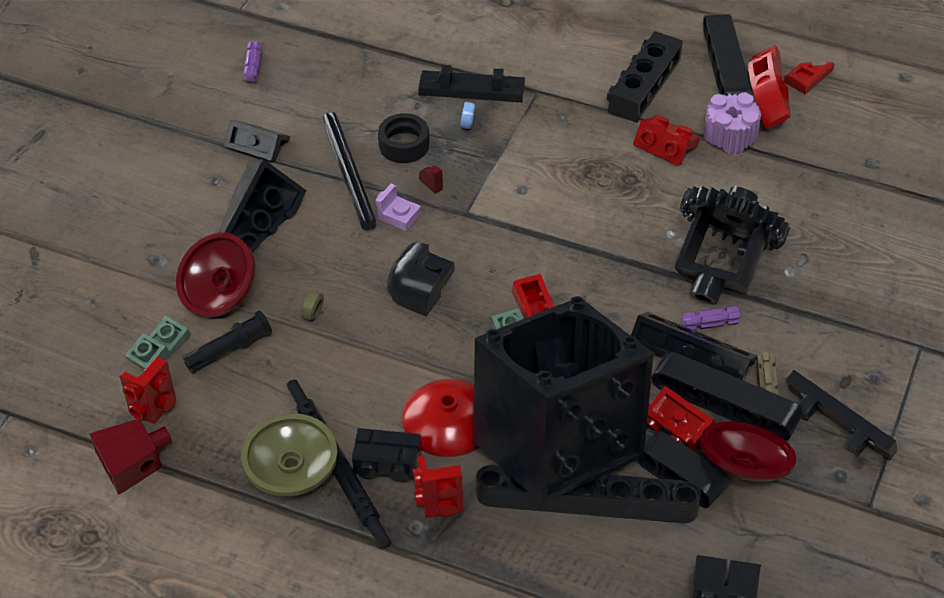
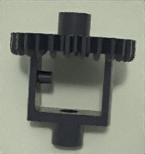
M693 186L692 189L688 188L685 191L680 204V211L692 223L676 261L675 269L683 277L694 279L690 295L695 299L715 305L718 303L724 287L747 293L762 252L767 247L772 251L779 249L785 244L790 231L789 223L784 222L785 218L779 217V213L769 211L770 208L768 206H760L757 201L758 196L754 192L737 186L731 187L729 193L724 189L718 191L713 187L707 189L704 186H700V188ZM708 228H712V236H715L717 232H721L723 241L727 236L733 238V244H736L738 239L743 241V244L739 245L737 252L738 255L743 256L737 273L695 263Z

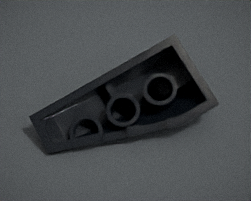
M265 159L254 162L246 167L235 188L220 232L230 233L239 237L250 247L253 253L260 246L259 244L269 235H272L285 220L289 219L296 212L307 190Z

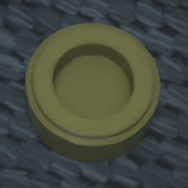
M314 290L309 292L302 308L301 316L303 318L313 321L318 317L324 302L322 293Z

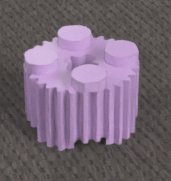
M741 93L738 96L736 94L733 96L731 94H728V96L714 95L706 110L705 141L712 145H717L718 148L722 147L729 155L731 153L736 155L737 152L742 154V151L748 148V145L751 146L752 143H755V140L758 138L761 110H759V106H756V102L753 103V96L748 93Z

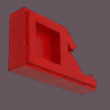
M826 62V65L812 66V63H800L785 76L784 83L803 94H807L834 70L835 64L833 62Z

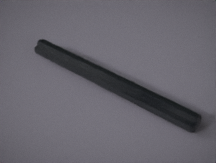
M335 112L325 113L323 115V123L361 227L366 231L374 229L376 227V218L337 114Z

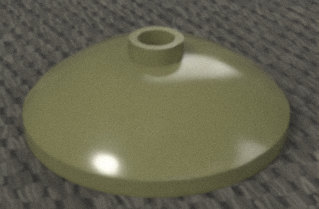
M294 413L278 415L260 423L247 436L241 451V463L248 480L261 491L276 496H295L317 488L331 475L338 457L337 443L331 430L314 417Z

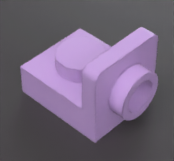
M392 183L384 191H381L376 198L378 219L404 231H407L421 215V206L398 197L397 186Z

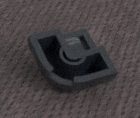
M411 243L392 265L387 279V290L395 303L427 317L441 298V288L454 272L455 264L450 260L430 253L429 244Z

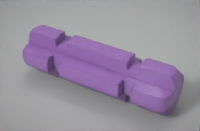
M250 41L247 45L248 51L246 52L243 75L246 82H256L262 48L259 41Z
M737 306L725 307V310L715 308L698 311V314L688 312L682 315V325L692 330L697 329V326L708 328L724 325V322L734 324L740 321V311Z

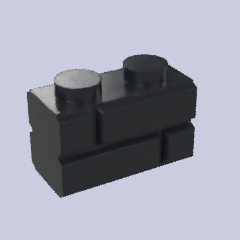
M358 428L352 453V464L355 474H359L367 479H373L376 476L391 477V479L398 482L414 479L413 469L418 468L417 456L422 455L421 434Z

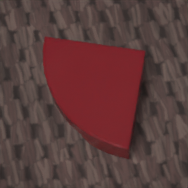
M437 166L426 167L419 172L418 179L434 194L443 190V174L440 168Z

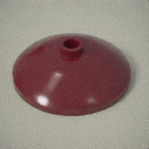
M225 232L213 233L195 242L183 256L177 270L176 289L182 304L189 311L202 317H218L235 309L247 296L254 281L255 259L250 247L239 237Z
M727 421L712 424L703 431L700 440L704 454L716 467L735 478L745 481L767 482L783 478L794 470L797 460L794 449L787 441L767 429L748 423Z

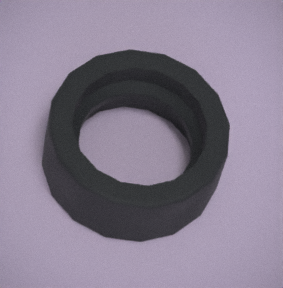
M409 113L391 115L383 120L378 129V143L381 154L388 160L396 163H409L422 158L429 150L430 144L429 127L426 121L419 116ZM400 133H411L419 137L409 143H396L389 139Z

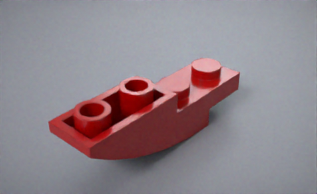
M773 45L752 56V61L748 62L753 94L757 106L761 110V119L766 129L775 125H781L791 118L788 87L782 78L780 51L776 45Z

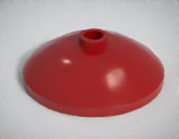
M441 379L427 383L411 394L403 408V428L406 433L421 434L423 452L438 457H458L469 454L479 448L473 442L474 384L457 379Z

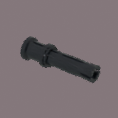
M259 310L255 312L254 317L241 324L236 322L231 327V331L183 355L182 359L185 361L184 363L188 370L193 373L195 370L239 346L246 348L250 346L251 341L260 336L272 334L271 326L265 315Z

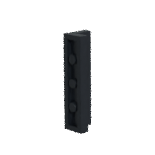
M650 312L638 315L631 336L637 338V341L657 355L664 357L668 352L679 353L743 381L746 378L749 367L754 365L757 360V355Z

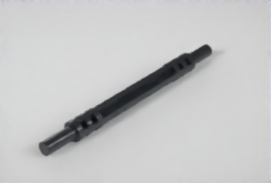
M296 379L290 380L286 386L297 404V412L314 417L327 426L313 400L307 398ZM337 443L338 457L333 474L363 526L369 528L380 549H385L392 542L379 521L380 514Z

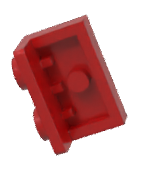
M655 115L641 120L633 145L673 164L681 165L686 151L696 148L699 144L701 137L693 134L691 128L682 125L677 127L670 124V120L664 116Z
M157 356L138 378L125 371L119 376L128 411L134 418L138 420L144 419L154 425L166 411L173 407L176 395L166 360Z
M666 386L662 388L648 408L647 427L654 432L660 429L693 451L700 444L703 431L708 426L715 424L714 419Z
M424 455L417 456L418 468L413 469L414 494L417 507L423 506L425 518L449 517L463 512V485L460 465L427 470Z

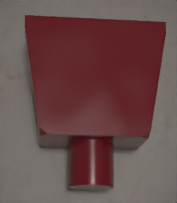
M138 419L90 433L95 453L118 495L159 470L161 462L157 450L172 444L171 437L165 426L148 434L141 420Z

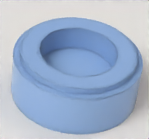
M465 102L460 128L471 129L475 114V103Z

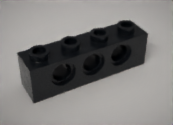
M656 31L653 32L648 40L645 39L640 52L637 55H633L627 70H623L616 85L610 87L606 98L609 101L608 113L637 123L680 62L683 40Z

